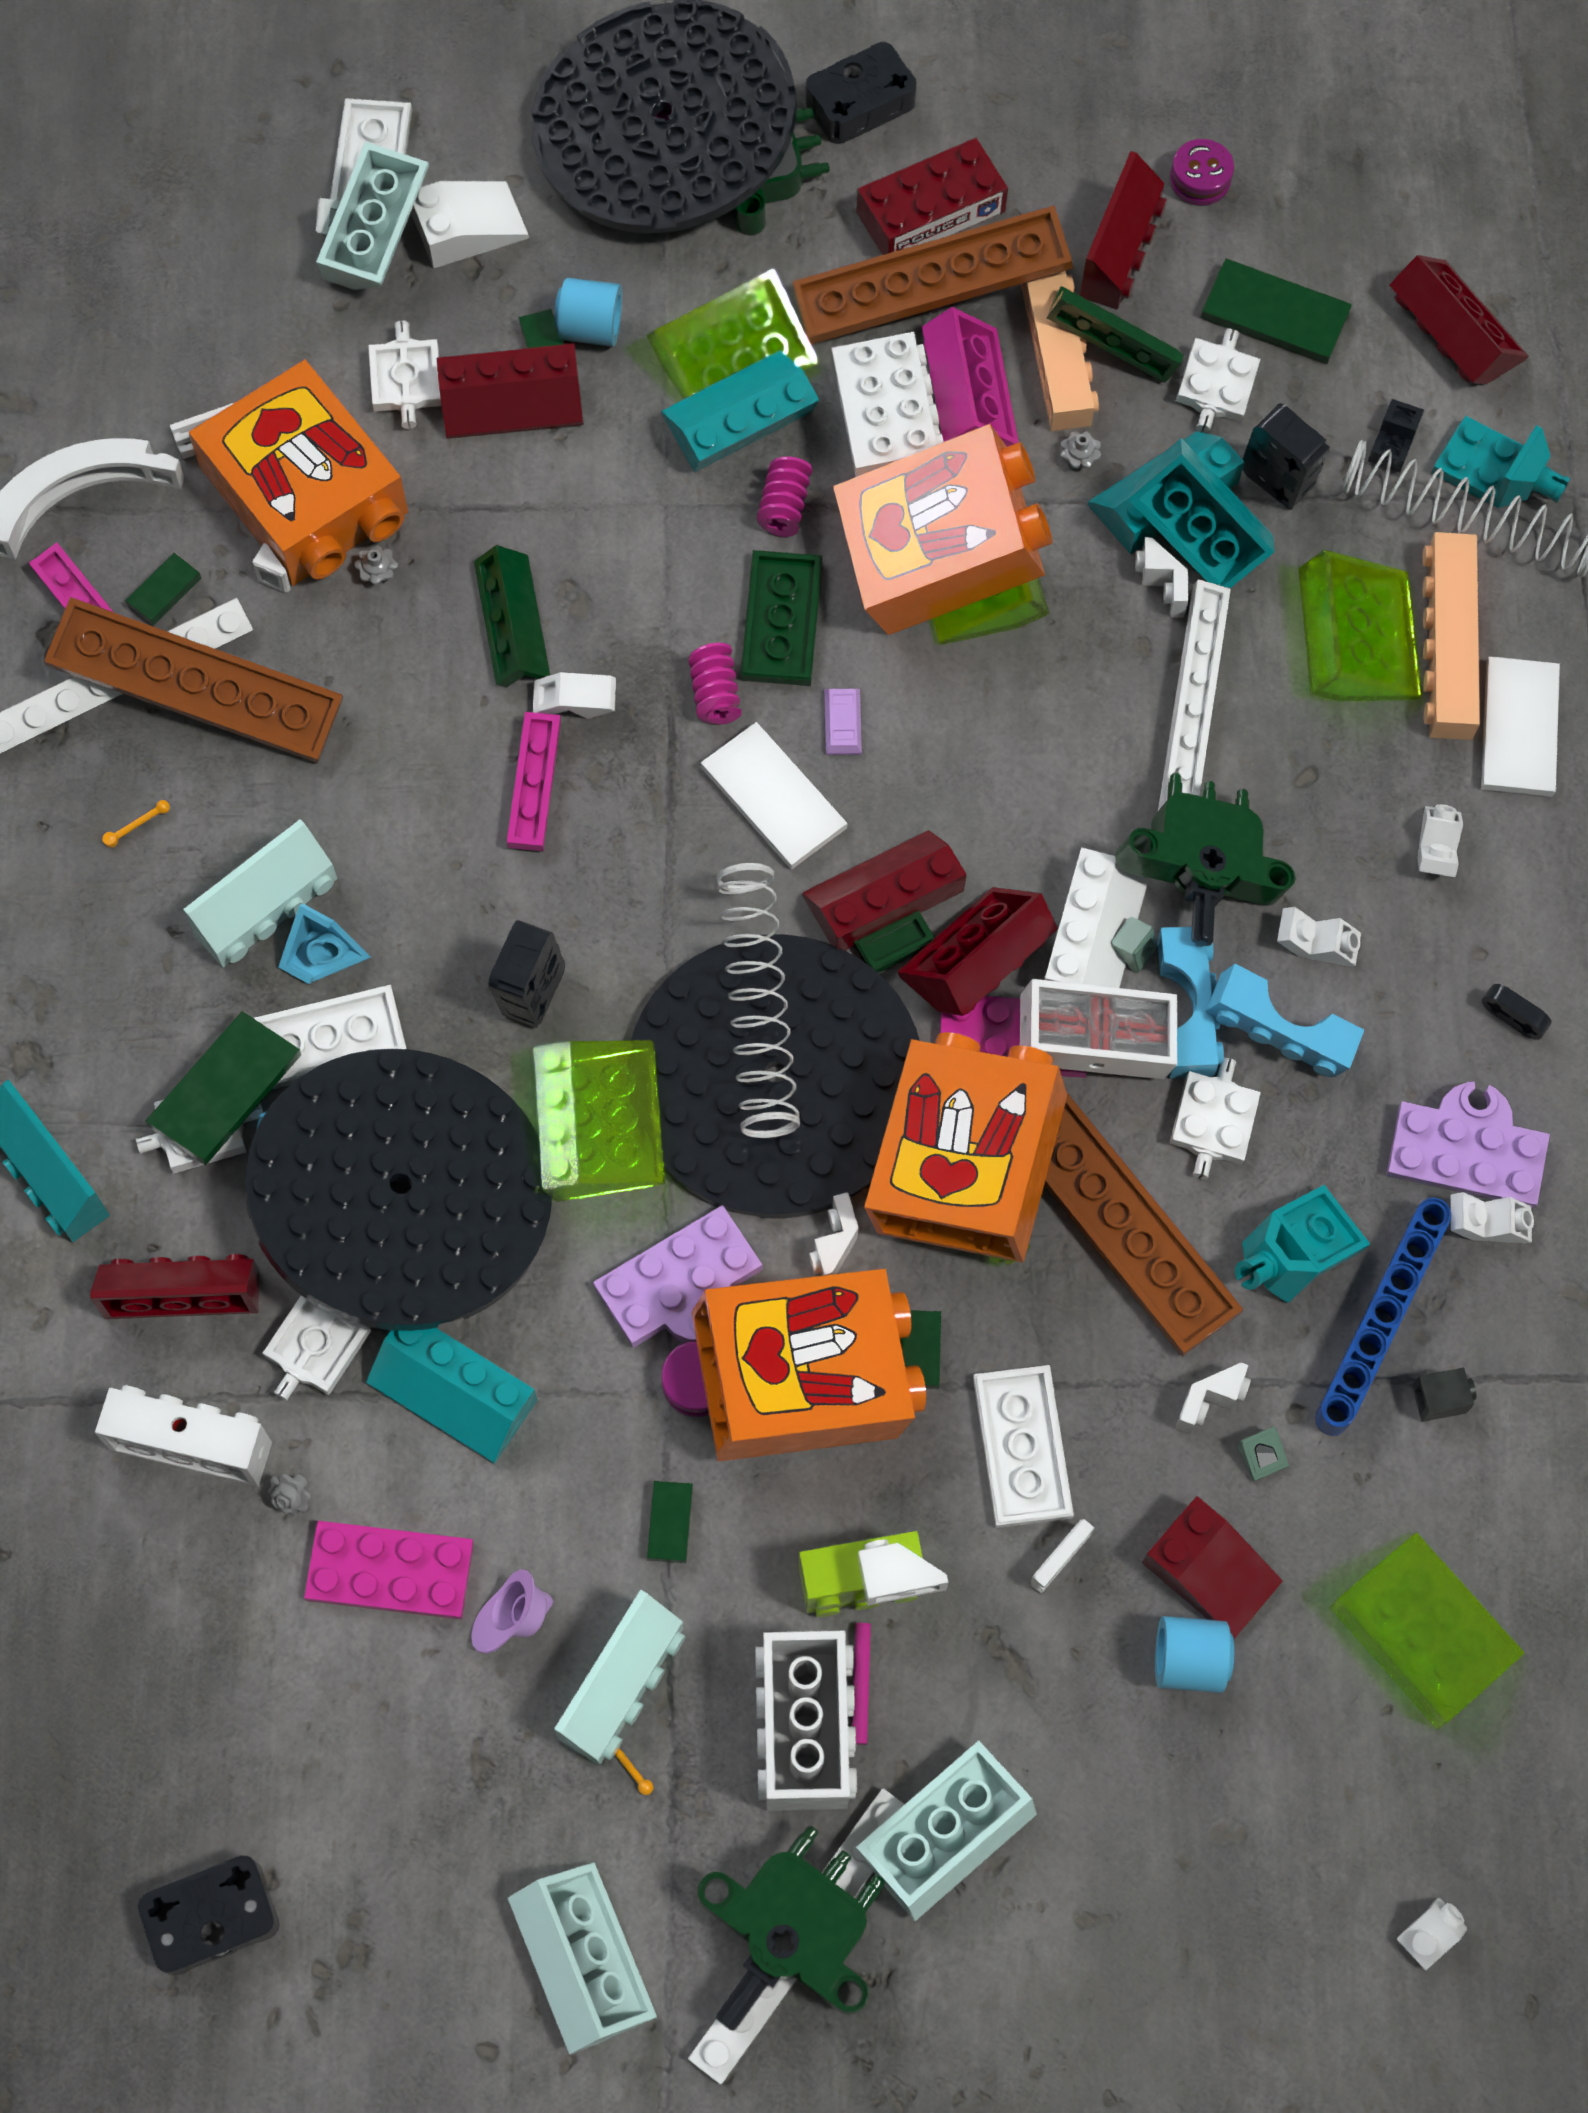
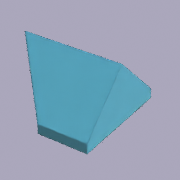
M301 904L296 913L278 968L310 984L369 959L371 956L334 920L305 904Z

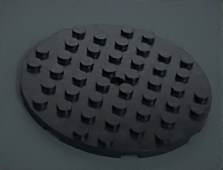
M673 0V3L651 5L650 1L623 8L596 21L577 35L578 41L564 54L560 52L545 73L535 96L532 110V141L542 172L552 189L567 205L584 217L610 228L637 233L671 232L698 226L726 214L749 199L764 185L781 163L792 139L797 117V98L794 80L787 59L777 42L763 27H757L745 19L743 13L725 5L705 0ZM663 110L672 111L667 121L664 118H656V115Z
M774 934L769 938L778 942L782 947V954L772 965L779 968L785 974V981L774 992L782 995L788 1002V1008L777 1019L786 1023L790 1028V1036L780 1047L788 1050L793 1055V1063L785 1072L786 1076L796 1083L795 1092L784 1102L793 1105L799 1111V1128L787 1135L770 1138L750 1137L742 1133L740 1124L746 1118L756 1114L787 1112L795 1115V1111L792 1108L781 1104L754 1110H744L738 1107L741 1102L751 1099L779 1100L792 1091V1083L787 1079H783L780 1082H771L768 1079L756 1082H740L736 1080V1076L741 1073L766 1071V1069L782 1066L785 1068L790 1062V1057L787 1053L778 1049H771L751 1055H739L733 1052L735 1047L744 1044L763 1043L775 1045L787 1035V1029L774 1021L747 1028H737L730 1025L732 1020L743 1016H767L772 1018L784 1008L782 999L772 994L745 1001H735L728 998V994L735 990L748 988L772 990L781 982V974L771 967L744 974H731L725 971L726 966L736 962L757 961L769 963L774 960L778 955V947L768 940L745 947H728L723 943L714 946L684 963L660 985L643 1009L634 1029L627 1059V1087L633 1119L642 1141L645 1142L659 1166L677 1184L708 1204L716 1207L723 1205L726 1211L729 1212L737 1211L745 1214L760 1215V1218L785 1219L807 1216L833 1208V1196L848 1192L849 1197H852L864 1188L870 1187L911 1039L920 1040L910 1013L899 995L880 974L861 959L823 941L802 936ZM739 938L728 941L726 943H748L756 941L759 938ZM738 965L729 968V970H749L762 965ZM742 992L734 994L732 997H749L764 992ZM761 1019L741 1020V1021L735 1022V1024H751V1023H757V1022H761V1021H765V1020H761ZM746 1047L737 1051H755L767 1047ZM759 1074V1075H748V1076H743V1077H740V1078H741V1079H751V1078L763 1077V1076H765V1075H762V1074ZM766 1102L750 1103V1104H745V1105H743V1106H758V1105H764V1104H768V1103H766ZM787 1119L762 1120L749 1124L745 1128L756 1131L776 1130L792 1121Z
M375 1049L351 1053L315 1067L299 1077L273 1102L261 1120L249 1151L245 1175V1197L249 1219H251L259 1239L260 1248L282 1279L297 1293L316 1306L320 1304L335 1313L343 1315L342 1319L352 1323L385 1330L414 1331L437 1328L439 1324L451 1322L462 1317L464 1319L470 1318L496 1303L520 1281L537 1255L546 1234L551 1214L552 1180L547 1156L535 1128L516 1102L494 1082L464 1064L436 1054L410 1049ZM398 1178H402V1181L409 1185L410 1191L405 1194L395 1193L391 1189L390 1183L398 1180Z

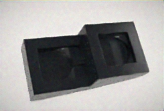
M1391 399L1368 462L1377 464L1383 453L1390 449L1392 453L1390 469L1401 473L1424 409ZM1388 454L1385 456L1380 466L1387 468Z

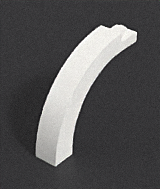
M123 438L79 443L39 459L16 475L0 491V557L16 560L22 542L34 523L55 503L81 489L114 481H138L181 489L185 476L179 459L164 453L154 455L149 441Z

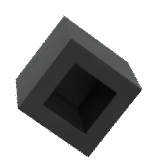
M1464 1367L1420 1375L1412 1384L1421 1422L1466 1414L1473 1407V1401L1477 1397L1475 1384L1472 1378H1467Z

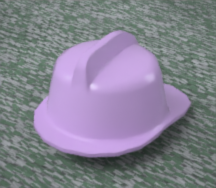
M520 1569L514 1572L478 1613L471 1633L472 1646L477 1652L484 1654L494 1652L505 1644L510 1637H530L540 1629L546 1613L553 1604V1599L549 1594L534 1585L533 1576L529 1571Z

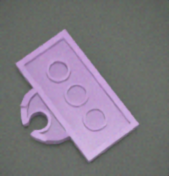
M1466 1082L1455 1086L1443 1097L1438 1109L1403 1101L1400 1103L1386 1176L1494 1200L1512 1197L1531 1206V1208H1535L1538 1205L1550 1134L1513 1126L1510 1105L1496 1088L1491 1085L1486 1088L1484 1097L1487 1101V1108L1483 1110L1473 1108L1468 1101V1096L1475 1089V1082Z
M722 1205L593 1282V1285L633 1348L664 1329H667L677 1341L684 1344L696 1341L691 1312L704 1290L737 1286L761 1272L763 1265Z

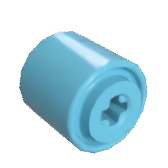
M566 278L562 287L558 290L554 320L558 337L564 341L614 347L618 339L621 323V284Z
M1162 1616L1157 1630L1155 1648L1157 1687L1223 1693L1227 1687V1682L1232 1677L1234 1666V1638L1230 1633L1228 1623L1217 1620Z

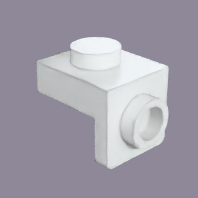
M1437 1898L1419 1918L1398 1936L1397 1940L1427 1970L1462 1938L1467 1927L1464 1924L1462 1914L1456 1907L1450 1903L1445 1904L1440 1898Z

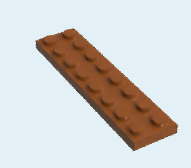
M1055 205L795 280L792 283L809 344L811 345L1073 269V264Z
M73 597L69 598L44 659L45 666L315 763H319L343 701V695Z
M1067 1093L1044 1186L1183 1357L1239 1316L1244 1309Z

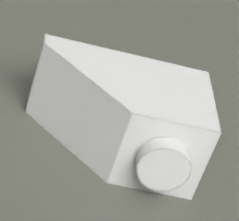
M877 1540L865 1544V1550L858 1551L857 1559L867 1606L947 1589V1574L899 1543L889 1545L888 1540Z

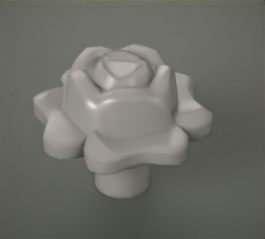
M1073 431L1069 438L1060 443V447L1063 450L1061 458L1067 460L1072 468L1082 466L1088 469L1093 461L1101 458V452L1099 451L1101 443L1093 439L1089 432L1079 434Z
M378 545L370 550L361 551L359 554L360 560L355 562V567L360 572V579L364 582L370 580L373 585H378L384 580L393 579V571L398 568V563L393 559L392 551L390 549L382 550L381 546Z
M283 1473L280 1477L273 1476L270 1479L271 1487L268 1490V1494L272 1497L271 1502L275 1508L280 1509L283 1513H291L293 1515L298 1511H307L308 1500L311 1498V1495L304 1490L307 1481L302 1475H295L291 1478L288 1474Z

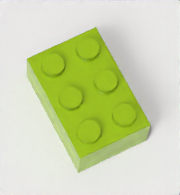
M918 1531L799 1552V1573L807 1614L816 1612L817 1617H828L840 1613L839 1608L855 1605V1610H866L879 1606V1604L867 1606L857 1559L858 1551L865 1550L864 1545L869 1542L888 1540L889 1545L899 1543L923 1559ZM917 1596L894 1600V1603L910 1602L916 1600Z

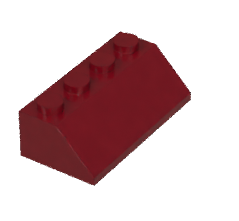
M1130 151L1087 254L1080 291L1081 297L1118 310L1122 298L1129 299L1135 282V279L1131 278L1133 271L1140 272L1146 254L1142 249L1144 244L1151 245L1157 227L1153 225L1155 217L1162 218L1167 204V199L1162 197L1165 183L1136 152Z
M1416 255L1389 284L1396 293L1394 296L1396 302L1405 310L1412 311L1417 317L1415 320L1416 325L1424 333L1431 334L1438 342L1436 347L1439 352L1446 358H1452L1459 366L1457 372L1468 383L1488 384L1529 357L1446 260Z
M574 343L436 358L439 392L447 439L584 425Z
M928 830L803 892L802 896L830 944L837 949L841 948L846 951L854 947L855 941L917 910L922 913L964 892L967 874L949 844Z
M992 887L897 973L907 985L938 1012L963 1016L974 1010L976 1004L986 994L997 989L1000 982L1008 974L1021 967L1024 960L1031 953L1044 946L1047 939L1058 930V927L1042 893Z
M243 1254L228 1255L226 1260H211L207 1256H191L187 1258V1261L172 1262V1259L166 1257L151 1258L149 1263H134L130 1259H114L111 1261V1264L99 1265L90 1291V1299L105 1319L259 1313V1268L254 1259H249L247 1255Z

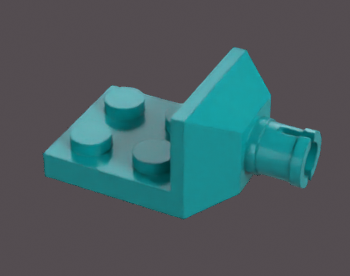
M1466 415L1431 474H1434L1437 469L1442 467L1443 480L1458 487L1462 479L1468 477V493L1479 499H1482L1487 490L1494 486L1495 497L1493 506L1497 508L1510 505L1518 495L1521 497V502L1529 498L1532 491L1538 492L1552 499L1553 502L1558 503L1571 478L1563 476L1547 466L1551 455L1542 427L1536 425L1525 444L1522 445ZM1466 481L1464 482V484H1463L1462 487L1460 488V489H1462V490H1464V491H1465ZM1491 490V492L1489 493V495L1487 496V498L1485 499V502H1487V503H1489V504H1490V499H1491L1492 490Z
M1322 1185L1274 1210L1242 1242L1244 1260L1236 1264L1235 1277L1239 1281L1250 1275L1252 1278L1241 1284L1243 1288L1253 1290L1263 1283L1268 1291L1289 1303L1316 1277L1363 1252L1370 1243L1327 1187Z

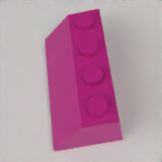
M954 307L949 308L922 326L925 341L924 348L927 352L930 368L929 375L933 384L935 404L941 428L940 434L943 436V441H948L991 424L1006 446L1018 443L997 328Z

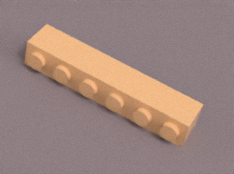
M1066 271L1021 284L1051 431L1089 427L1092 425L1094 412L1099 411L1097 392L1091 391L1090 383L1093 379L1091 363L1085 362L1083 353H1086V340L1047 319L1059 288L1065 287L1074 292L1072 275H1067Z
M1435 532L1430 545L1424 546L1422 556L1423 566L1428 567V576H1425L1423 581V597L1428 598V608H1425L1423 614V628L1428 629L1429 639H1425L1423 647V659L1429 661V671H1425L1423 682L1424 692H1429V703H1426L1424 708V724H1429V738L1472 740L1480 725L1477 535Z

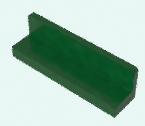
M1060 287L1047 315L1048 320L1164 383L1168 381L1179 367L1184 356L1183 353L1171 345L1065 287Z
M495 545L474 560L495 682L496 685L507 688L525 675L537 679L550 676V670L528 555Z

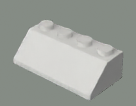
M1081 847L1045 980L1119 988L1126 963L1113 948L1111 942L1130 917L1138 919L1148 880L1143 876L1122 870L1118 866L1115 856Z

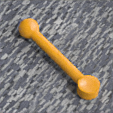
M166 800L158 801L154 809L117 832L105 833L102 837L103 843L106 847H115L118 844V839L159 813L166 814L170 810V804Z
M618 1748L615 1756L637 1782L639 1793L644 1796L651 1794L654 1788L653 1783L650 1780L644 1779L622 1750Z

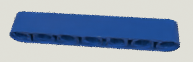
M1434 1197L1423 1200L1412 1215L1316 1411V1425L1326 1435L1338 1436L1345 1432L1354 1420L1450 1222L1451 1210L1442 1199ZM1430 1213L1434 1215L1439 1225H1429L1424 1221L1422 1214ZM1407 1245L1419 1247L1423 1252V1257L1416 1258L1410 1255L1407 1251ZM1391 1278H1402L1406 1282L1408 1289L1399 1290L1395 1288L1391 1283ZM1375 1310H1386L1391 1315L1392 1322H1381L1376 1317ZM1359 1343H1371L1376 1349V1355L1369 1356L1364 1354L1359 1348ZM1343 1375H1354L1360 1382V1388H1349L1343 1381ZM1330 1407L1338 1408L1344 1415V1421H1332L1328 1417L1326 1409Z

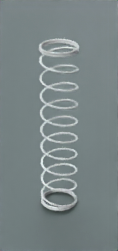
M1360 440L1341 489L1342 493H1348L1360 463L1355 489L1356 498L1360 497L1379 465L1388 454L1387 469L1381 495L1382 507L1391 500L1407 471L1414 463L1406 509L1408 516L1412 515L1417 509L1435 477L1440 472L1432 514L1433 525L1441 521L1466 481L1458 521L1459 534L1464 533L1468 529L1492 490L1484 529L1485 544L1495 537L1516 501L1517 507L1509 546L1511 553L1517 551L1524 542L1542 511L1543 516L1535 553L1537 562L1542 561L1547 556L1568 520L1569 525L1561 560L1563 571L1568 570L1574 564L1588 542L1587 535L1576 555L1565 568L1566 551L1573 523V515L1571 513L1566 517L1552 542L1539 558L1540 542L1547 514V506L1545 504L1538 510L1523 537L1513 549L1514 534L1521 505L1520 495L1516 496L1511 502L1498 526L1487 540L1488 526L1495 497L1494 486L1490 487L1484 494L1471 518L1461 531L1469 488L1468 477L1462 479L1443 512L1435 521L1443 481L1442 467L1433 474L1415 506L1410 511L1418 465L1416 458L1407 465L1392 492L1384 502L1392 460L1390 449L1385 451L1359 492L1366 454V441L1363 442V440ZM1588 545L1577 575L1581 576V578L1585 576L1588 570Z
M742 863L729 866L720 871L716 876L717 885H719L717 891L732 895L764 887L772 893L773 901L764 910L749 907L731 908L723 911L720 917L724 920L738 921L765 913L776 921V927L767 936L754 934L733 935L725 938L723 944L728 947H745L768 940L778 947V955L769 963L757 961L732 963L725 967V971L731 974H744L771 967L781 974V982L772 990L756 988L735 990L728 994V998L735 1001H745L772 994L782 999L784 1008L772 1018L767 1016H743L732 1020L730 1025L737 1028H747L774 1021L787 1029V1035L775 1045L763 1043L744 1044L735 1047L733 1052L739 1055H751L771 1049H778L787 1053L790 1057V1062L778 1072L749 1071L737 1075L736 1080L740 1082H756L778 1076L792 1083V1091L779 1100L751 1099L741 1102L738 1107L744 1110H754L781 1104L792 1108L795 1111V1115L787 1112L756 1114L746 1118L740 1124L741 1132L747 1136L770 1138L794 1132L800 1126L799 1111L793 1105L784 1102L795 1092L796 1083L790 1077L781 1074L793 1063V1055L788 1050L780 1047L790 1036V1028L786 1023L777 1019L788 1008V1002L782 995L774 992L785 981V974L779 968L772 965L781 956L782 947L778 942L769 938L779 928V920L775 915L767 912L777 900L776 893L768 887L774 880V871L769 866L763 864ZM741 870H761L770 874L769 878L761 882L740 880L723 883L720 880L729 873ZM733 911L757 912L743 917L724 916V914ZM735 938H759L748 943H726V941ZM738 965H762L749 970H729V968ZM742 992H764L749 997H732V995ZM749 1019H761V1020H765V1021H761V1022H757V1023H751V1024H735V1022L741 1021V1020H749ZM746 1047H767L755 1051H737ZM759 1074L767 1075V1076H763V1077H759V1078H751V1079H741V1078H740V1077L748 1076V1075H759ZM760 1102H766V1103H768V1104L758 1105V1106H743V1105H745V1104H750V1103H760ZM787 1119L792 1121L776 1130L756 1131L745 1128L749 1124L762 1120Z

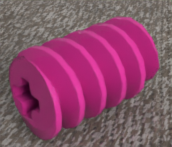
M789 456L779 457L770 462L762 492L763 497L759 504L760 509L756 517L758 524L768 533L780 537H791L798 533L799 527L797 524L800 523L802 518L800 512L803 511L805 506L803 500L806 499V488L810 484L809 477L813 472L812 466L807 461Z
M726 643L703 645L694 650L688 660L691 668L690 676L693 680L692 689L695 693L694 702L697 706L696 714L698 719L709 724H728L737 720L742 713L741 709L737 707L740 703V698L735 694L738 691V685L733 682L736 679V673L732 670L734 660L732 657H729L732 654V648Z

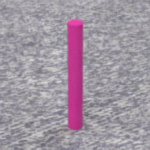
M855 1623L854 1710L852 1727H855L856 1745H867L870 1623Z

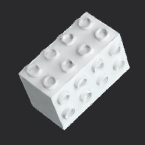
M914 332L832 348L837 386L856 477L944 442L943 436L939 432V418L936 404L933 403V390L930 375L927 374L923 344H916Z
M845 1631L764 1633V1647H756V1678H764V1687L756 1688L757 1719L765 1718V1728L757 1729L758 1759H766V1770H758V1800H766L767 1811L847 1809L849 1798H856L857 1772L856 1768H849V1757H854L856 1752L855 1727H848V1717L853 1716L854 1686H847L846 1676H852L853 1645H845Z

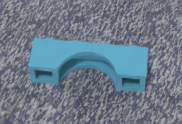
M1192 927L1161 928L1157 939L1160 976L1178 983L1186 991L1192 1004V1017L1184 1025L1177 1028V1065L1169 1073V1079L1186 1078L1189 1071L1214 1077L1218 1065L1223 1064L1224 1061L1222 1042H1216L1215 1030L1220 1029V1023L1216 1020L1215 1016L1206 1012L1217 984L1216 974L1210 973L1209 961L1213 960V943L1210 946H1195V943L1191 940Z
M1237 964L1232 965L1220 974L1206 1012L1215 1016L1220 1024L1227 1027H1237L1249 1033L1248 1036L1252 1040L1262 1044H1270L1280 1049L1285 1057L1292 1060H1302L1313 1066L1315 1072L1327 1077H1336L1350 1069L1364 1033V1029L1334 1014L1309 1027L1294 1025L1286 1021L1278 1014L1270 1001L1268 980Z

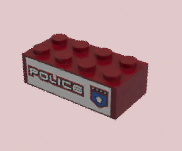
M973 138L857 188L856 213L881 254L885 255L956 234L1006 211L1008 187L978 139Z

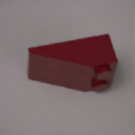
M1198 1496L1192 1500L1142 1561L1143 1565L1206 1619L1226 1621L1234 1639L1283 1582L1232 1525Z

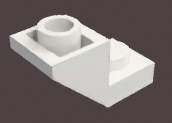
M1145 537L1142 551H1136L1135 571L1141 572V585L1164 586L1163 601L1164 604H1170V617L1184 618L1188 604V570L1152 537Z
M560 672L535 680L533 713L558 714L570 710L586 719L614 712L616 678L608 675Z
M1442 804L1436 805L1435 808L1425 806L1417 858L1419 871L1456 877L1459 865L1457 848L1463 828L1461 812H1456L1455 808Z
M1289 907L1283 908L1277 942L1299 957L1352 967L1356 966L1361 932L1341 918L1316 922L1298 908Z
M848 1192L833 1196V1209L828 1210L833 1232H840L814 1239V1252L809 1253L814 1275L837 1274L857 1240L858 1224Z
M1464 1192L1450 1195L1452 1232L1476 1241L1532 1243L1534 1217L1531 1212V1206L1512 1197L1484 1202Z
M1239 1363L1192 1384L1175 1429L1190 1434L1195 1423L1202 1426L1209 1408V1403L1203 1400L1230 1410L1237 1399L1244 1401L1251 1379L1245 1377L1248 1365Z

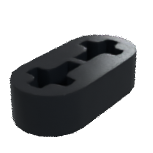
M1493 984L1482 998L1483 1006L1490 1013L1531 1039H1541L1552 1023L1550 1017L1543 1010L1504 985Z

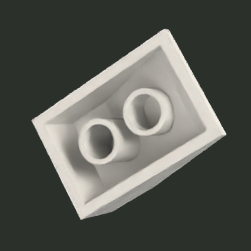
M439 181L420 187L411 210L412 217L433 269L529 239L528 232L506 181Z

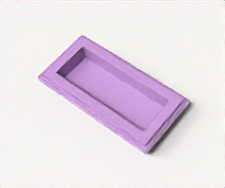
M824 689L826 755H862L860 689Z

